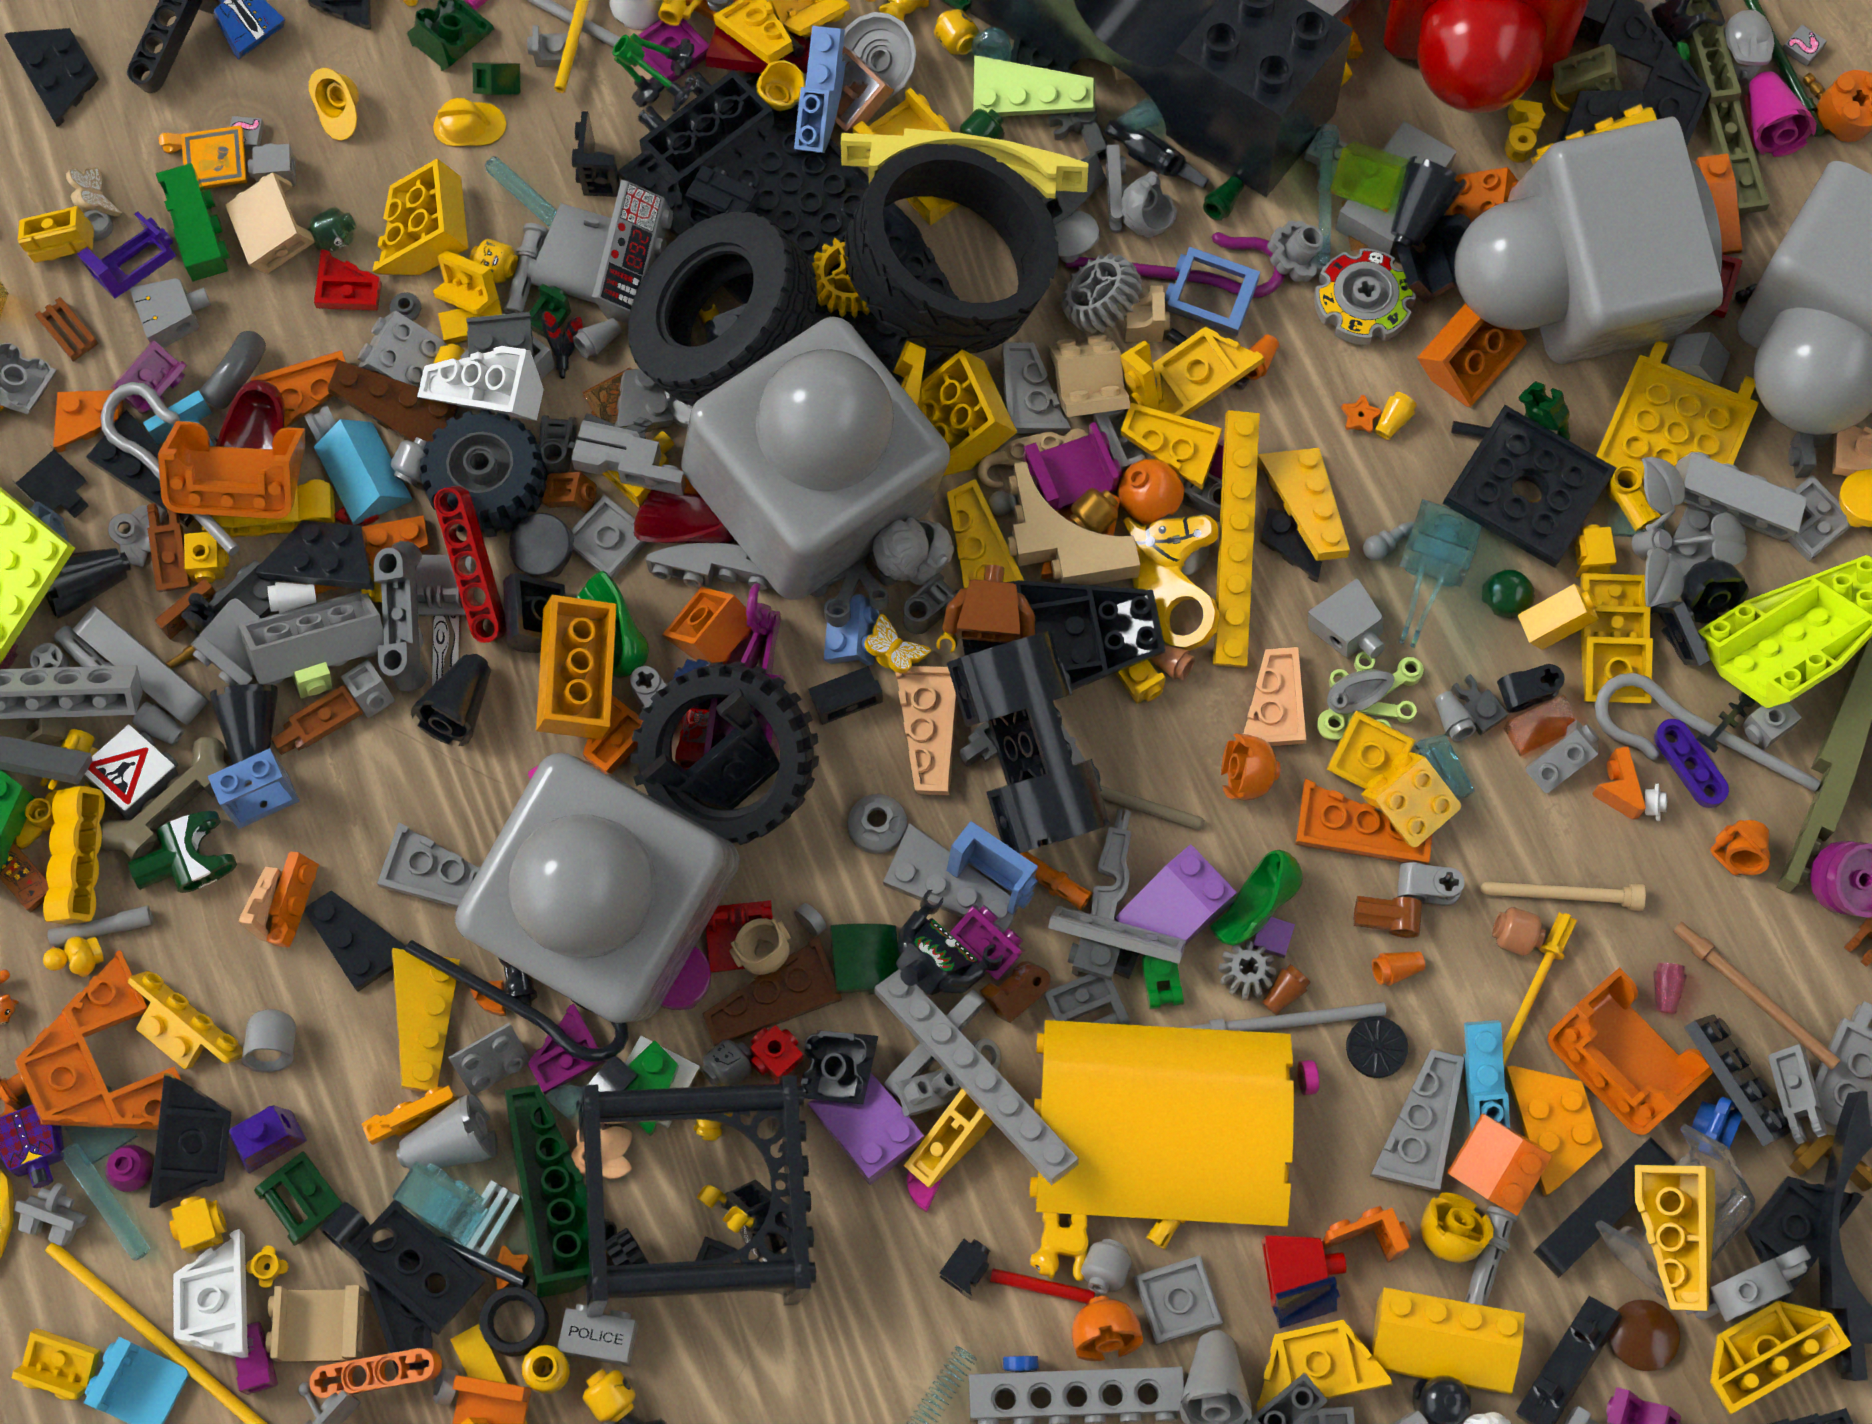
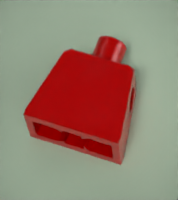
M1268 1235L1264 1236L1261 1241L1272 1308L1322 1294L1329 1289L1328 1275L1345 1274L1347 1272L1344 1253L1324 1254L1321 1238Z

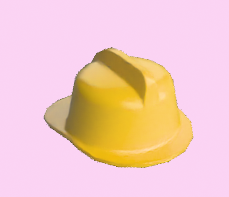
M317 69L311 74L309 93L325 132L331 138L339 141L348 139L353 135L357 127L356 106L359 100L357 86L351 78L337 73L333 69Z
M453 98L444 103L442 108L438 110L433 129L438 140L447 146H483L492 144L502 137L506 129V120L501 110L492 104L471 102L466 98Z

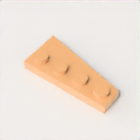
M911 666L907 673L900 674L895 672L898 681V692L903 711L914 788L916 793L921 795H950L958 704L956 692L948 667Z

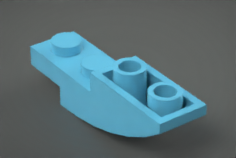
M1499 1020L1464 1023L1466 1053L1463 1054V1057H1465L1464 1073L1471 1131L1482 1113L1510 1128L1508 1093L1505 1091L1501 1022Z

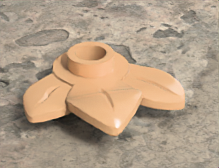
M619 1126L609 1127L605 1130L600 1129L602 1176L608 1179L620 1178L632 1170L630 1163L623 1157L631 1144L632 1132ZM578 1129L576 1135L578 1146L573 1150L571 1157L576 1167L579 1168L581 1175L586 1177L585 1161L582 1158L585 1155L584 1142H579Z

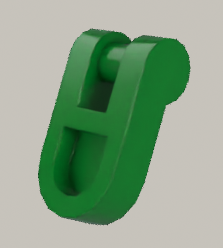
M1144 955L1142 968L1149 1009H1158L1160 1005L1172 1003L1173 1006L1183 1005L1184 998L1180 984L1178 964ZM1168 980L1170 990L1158 991L1156 982Z

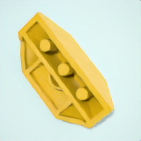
M1776 1301L1716 1336L1710 1384L1730 1415L1850 1347L1851 1343L1832 1313Z

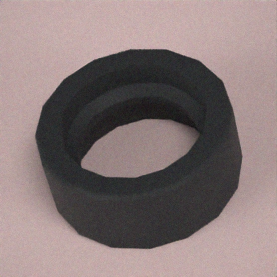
M518 1286L504 1287L494 1292L484 1303L479 1315L480 1331L484 1340L498 1353L510 1357L524 1356L530 1350L538 1347L545 1339L549 1328V1317L544 1303L531 1290L522 1289ZM509 1301L526 1303L531 1307L535 1315V1325L532 1332L527 1338L519 1342L502 1340L494 1329V1317L497 1310Z

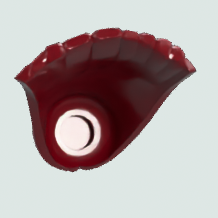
M252 380L244 384L232 401L216 446L273 450V437L277 431L284 428L285 403L278 388L267 381Z
M652 489L635 517L633 533L636 539L640 541L662 544H731L735 540L698 494L684 493L681 496Z

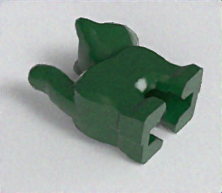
M1537 381L1533 382L1518 397L1519 401L1525 405V416L1549 430H1556L1558 435L1569 440L1568 419L1570 412L1564 401L1563 392L1552 388L1550 390L1552 398L1546 395L1545 384Z

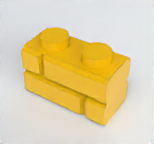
M79 206L19 220L18 243L34 263L55 260L59 257L75 254L86 247L90 250L93 249L94 228Z

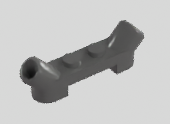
M400 541L394 543L391 548L382 549L374 559V582L381 584L384 645L377 646L378 663L381 671L388 676H392L397 688L401 691L420 689L428 679V674L420 660L416 568L422 559V553L414 543L409 541Z

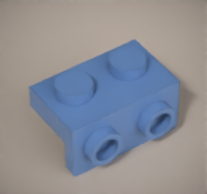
M862 594L853 595L850 602L851 618L843 627H833L827 622L824 660L830 664L859 660L867 666L873 665L875 656L867 652L864 642L868 635L873 634V627L879 617V610L872 608L869 599Z

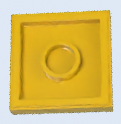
M1356 710L1326 770L1366 790L1368 782L1375 776L1385 774L1392 768V762L1401 754L1409 753L1416 740Z

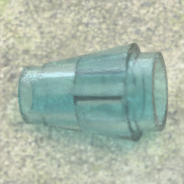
M1145 98L1117 117V120L1132 129L1141 130L1142 128L1147 129L1158 126V122L1163 121V117L1153 100Z

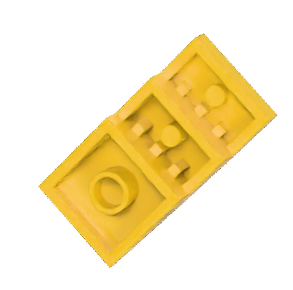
M1582 573L1581 588L1585 591L1589 590L1598 604L1595 611L1599 620L1581 629L1584 702H1596L1599 690L1608 680L1619 674L1637 673L1647 676L1652 680L1653 638H1650L1651 607H1646L1645 575ZM1625 686L1617 690L1611 696L1609 702L1651 704L1652 696L1642 688Z

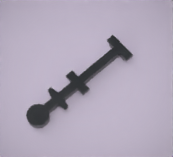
M1741 692L1739 695L1740 702L1738 705L1732 702L1729 703V706L1733 709L1729 715L1723 711L1718 716L1723 721L1709 737L1706 734H1700L1696 738L1713 753L1718 750V744L1715 742L1717 737L1728 725L1735 729L1739 724L1734 720L1735 717L1739 714L1745 718L1747 714L1743 708L1745 706L1752 707L1757 702L1744 692Z

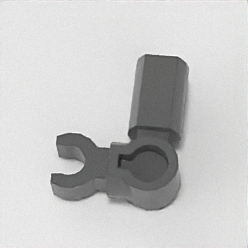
M1096 107L1095 111L1074 112L1068 113L1065 116L1054 114L1048 118L1050 127L1055 125L1062 126L1060 129L1053 131L1055 140L1064 139L1068 136L1069 132L1082 131L1081 134L1089 154L1095 152L1099 160L1106 158L1108 143L1100 124H1098Z

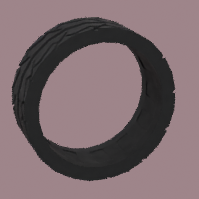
M925 144L897 154L885 162L873 177L853 213L854 219L851 218L845 234V256L848 257V261L845 262L851 283L860 299L867 303L865 306L872 314L900 337H907V341L929 350L944 353L955 352L957 354L963 349L968 353H979L997 347L1014 336L1051 285L1049 280L1054 278L1059 262L1058 241L1055 240L1057 233L1052 216L1041 197H1037L1035 195L1036 191L1030 184L1005 163L997 162L996 158L973 148L954 144L950 146L948 144ZM914 196H933L951 200L971 209L987 220L1009 247L1017 269V293L1006 299L990 303H970L952 299L933 291L918 281L900 263L891 249L884 231L883 208L901 199Z

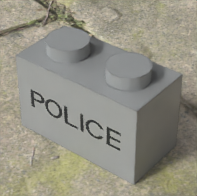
M576 1304L575 1310L568 1308L565 1310L558 1349L565 1356L631 1367L639 1324L636 1320L631 1319V1313L611 1310L610 1316L602 1314L601 1317H587V1305Z

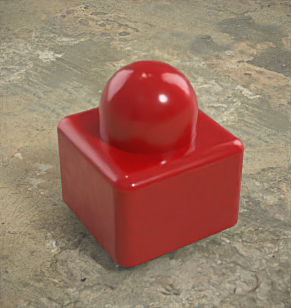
M1390 0L1383 42L1386 50L1391 55L1418 61L1421 75L1427 87L1440 101L1458 111L1476 114L1489 113L1514 103L1531 87L1534 80L1549 81L1554 79L1553 64L1568 58L1589 0Z

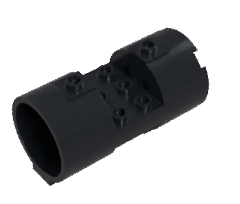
M1051 631L1021 638L947 662L965 725L968 727L988 721L1007 785L986 792L1001 841L1016 852L1023 853L1039 848L1041 845L1044 846L1067 840L1109 825V818L1100 792L1102 791L1100 773L1094 766L1092 759L1072 764V749L1064 738L1061 728L1062 717L1053 702L1054 700L1072 695V691L1070 688V676L1065 671L1063 663L1060 662Z

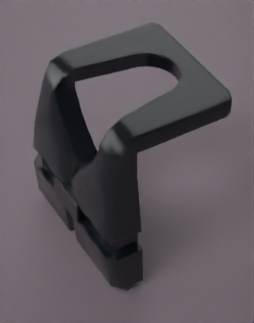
M1665 0V3L1660 2L1651 10L1656 26L1661 28V31L1671 41L1673 48L1677 47L1678 42L1686 39L1704 22L1718 26L1725 24V19L1717 0H1706L1710 3L1714 12H1703L1694 16L1686 14L1690 0Z

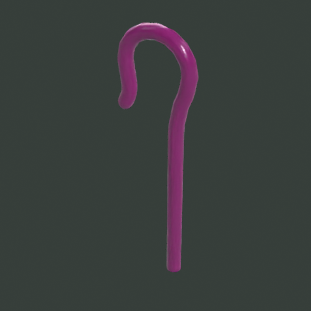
M1220 232L1212 235L1213 242L1223 248L1256 249L1263 251L1270 258L1273 255L1267 247L1269 240L1259 237H1230ZM1078 257L1076 261L1066 263V268L1079 269V266L1084 267L1087 265L1089 259L1095 261L1097 258ZM1132 263L1140 276L1177 280L1179 275L1178 272H1175V267ZM1274 266L1272 277L1266 283L1256 287L1253 298H1262L1275 292L1283 283L1285 274H1280ZM1191 269L1187 278L1188 282L1212 285L1236 295L1239 294L1242 283L1228 277Z

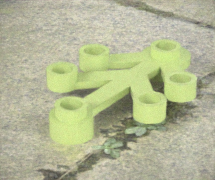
M1364 651L1360 652L1354 662L1357 672L1372 670L1375 658L1371 659ZM1414 657L1402 659L1397 666L1396 672L1392 674L1394 676L1392 687L1382 698L1402 684L1407 686L1417 684L1424 671L1422 663ZM1362 658L1368 659L1370 665L1362 666L1359 660ZM1405 666H1414L1416 668V672H1407ZM1342 669L1333 671L1329 678L1330 687L1332 688L1335 684L1334 677L1340 676L1343 678L1349 674ZM1402 701L1399 705L1376 702L1359 712L1395 718L1402 723H1409L1414 719L1417 709L1410 701ZM1330 708L1323 711L1317 721L1319 733L1327 740H1340L1354 713H1336ZM1408 708L1412 715L1404 716L1400 709ZM1335 719L1340 723V726L1333 728L1329 725L1328 721ZM1378 719V720H1377V721H1379V722H1381V723H1383V724H1385V725L1391 727L1388 721H1386V720H1384V719Z

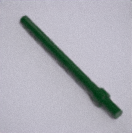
M1744 0L1748 10L1757 11L1766 17L1758 0ZM1772 29L1774 37L1772 56L1787 86L1813 115L1816 121L1814 137H1818L1825 132L1816 114L1818 108L1813 99L1808 98Z

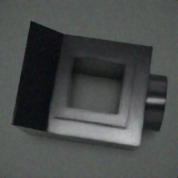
M963 1238L939 1272V1278L972 1301L970 1286L976 1287L988 1270V1254L991 1251L975 1239L970 1243Z

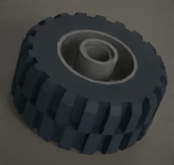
M481 409L480 414L473 415L472 411L462 413L463 418L455 420L454 417L445 421L447 426L443 430L439 427L433 432L432 437L434 441L426 442L423 452L428 456L420 459L422 485L433 510H435L434 498L439 490L451 486H461L467 489L471 495L481 532H485L487 537L497 536L496 531L505 530V533L513 531V525L528 517L530 511L536 512L541 505L539 497H544L547 472L544 463H542V453L531 430L525 428L524 423L514 418L511 421L509 415L497 412V415H492L491 411ZM450 493L447 502L455 510L458 507V498L455 494ZM459 524L456 531L460 533L466 528Z

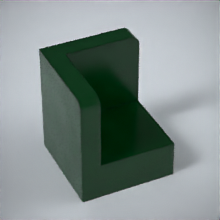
M472 62L474 94H520V63Z

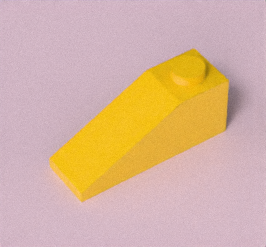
M961 1089L905 1163L904 1167L928 1188H931L985 1135L994 1122Z

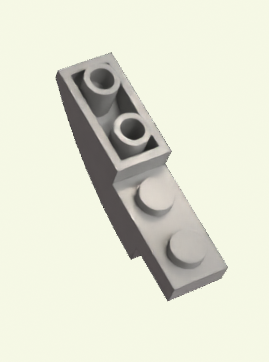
M692 543L664 548L647 554L646 563L648 570L659 579L669 580L670 578L683 580L689 586L701 587V585L711 587L715 575L720 580L728 583L740 581L748 583L751 587L759 583L761 585L759 590L774 589L740 545Z

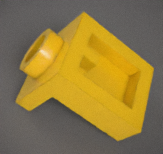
M1148 660L1115 673L1136 704L1145 699L1147 702L1152 701L1163 692L1166 677L1162 672L1158 674Z

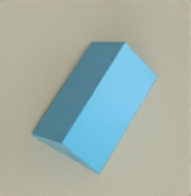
M340 419L314 446L353 525L362 523L368 517L383 514L412 501V497L404 482L393 476L395 470L391 467L392 459L373 422Z

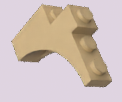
M1027 462L1014 464V476H1009L1011 495H1017L1019 505L1014 506L1017 524H1013V534L1011 537H1007L1010 556L1016 555L1018 566L1052 561L1054 579H1060L1061 583L1094 585L1139 576L1140 561L1134 535L1112 536L1100 534L1068 521L1057 513L1042 497L1033 482Z

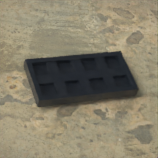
M1715 1014L1697 1019L1685 1026L1684 1028L1762 1146H1767L1791 1133L1788 1119L1784 1117L1782 1108L1775 1106L1769 1097L1771 1091L1761 1077H1756L1749 1067L1751 1061L1746 1052L1740 1047L1737 1048L1729 1037L1731 1036V1031L1725 1021L1721 1018L1717 1019Z

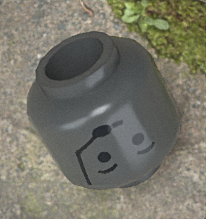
M725 1039L704 1055V1066L701 1068V1071L712 1086L738 1085L752 1073L750 1060L753 1058V1055L743 1042L735 1044L733 1041Z

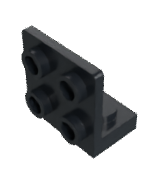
M582 111L581 122L575 123V140L578 141V149L572 150V167L576 168V183L581 184L583 196L617 197L620 179L615 156L604 152L594 153L595 139L589 112Z

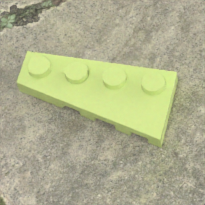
M974 55L973 112L979 108L987 112L993 109L1000 116L1095 111L1096 82L1092 77Z

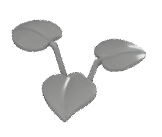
M1646 457L1642 459L1646 499L1654 511L1663 515L1654 523L1646 525L1647 531L1636 533L1633 536L1632 548L1638 557H1647L1645 602L1646 607H1652L1673 602L1683 592L1684 578L1682 569L1677 562L1672 561L1671 553L1666 552L1671 546L1713 541L1712 554L1714 559L1724 560L1732 565H1736L1746 557L1747 545L1745 544L1746 536L1740 521L1736 516L1728 512L1719 513L1712 519V535L1672 540L1668 531L1657 528L1675 513L1674 505L1681 504L1684 501L1685 487L1681 474L1672 464L1660 458Z

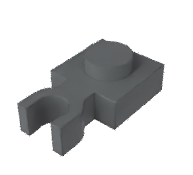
M1469 674L1464 681L1469 685L1470 690H1462L1458 683H1455L1451 690L1459 699L1465 700L1466 704L1463 706L1475 718L1474 725L1476 731L1481 736L1505 720L1508 713L1489 689L1480 693L1477 689L1476 680Z

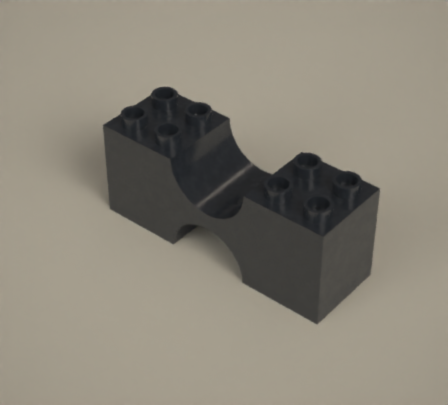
M971 0V14L1013 40L1017 36L1021 39V44L1031 50L1034 48L1038 49V54L1048 61L1051 57L1053 64L1061 69H1064L1065 66L1067 68L1070 67L1071 70L1080 58H1092L1108 63L1124 72L1144 89L1156 104L1163 117L1168 137L1227 174L1239 178L1243 184L1264 197L1271 193L1310 145L1317 132L1321 131L1335 114L1353 31L1352 27L1307 0Z

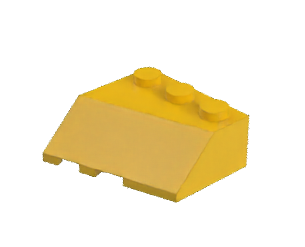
M437 158L390 185L383 219L387 221L385 235L379 236L377 247L381 249L379 261L374 262L372 272L386 275H422L440 265L437 256L445 250L458 255L468 249L462 180L458 173Z
M963 349L921 382L918 407L945 439L950 449V460L943 476L971 470L984 457L990 455L1017 433L985 362Z

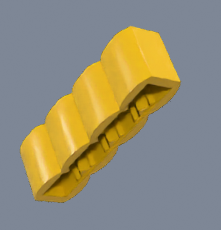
M320 479L308 480L305 484L298 485L294 505L290 513L280 519L210 516L231 538L238 536H263L270 533H291L302 520L335 523L334 491L330 483ZM202 526V531H203V532H208V531Z
M77 786L58 790L54 796L52 814L55 823L49 837V847L52 856L46 870L49 889L43 904L46 922L70 925L91 922L96 910L94 887L99 876V862L96 855L102 842V830L99 822L105 808L104 794L101 789Z

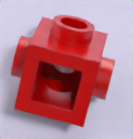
M774 1025L769 1031L763 1028L751 1040L753 1045L750 1047V1052L753 1058L750 1060V1063L762 1076L767 1073L776 1083H779L782 1076L789 1075L803 1062V1053L796 1047L799 1042L786 1028L783 1031L777 1025Z

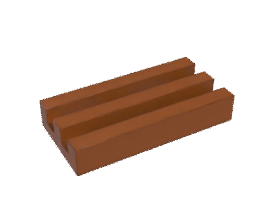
M59 297L55 300L57 302L55 305L51 306L49 304L45 307V312L41 313L39 311L34 315L74 362L99 343L64 300ZM63 310L88 340L87 343L83 344L58 314L60 311ZM50 318H54L78 347L77 350L73 352L48 322Z

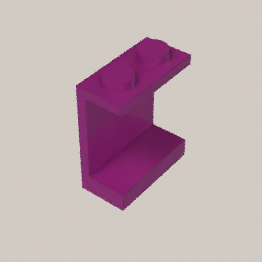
M1096 422L1089 424L1087 436L1040 452L1036 443L1024 446L1023 462H1027L1035 486L1055 511L1072 506L1090 488H1095L1100 492H1103L1105 489L1109 492L1118 490L1119 477H1122L1118 460L1116 458L1112 459L1109 454L1110 443L1104 431H1099Z

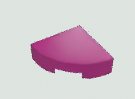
M908 1170L907 1185L909 1194L913 1202L927 1213L942 1179L931 1188H928Z

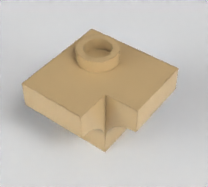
M1150 286L1149 293L1144 298L1139 299L1138 303L1132 305L1133 312H1128L1124 316L1125 342H1162L1164 330L1170 329V312L1165 311V292H1163V286Z

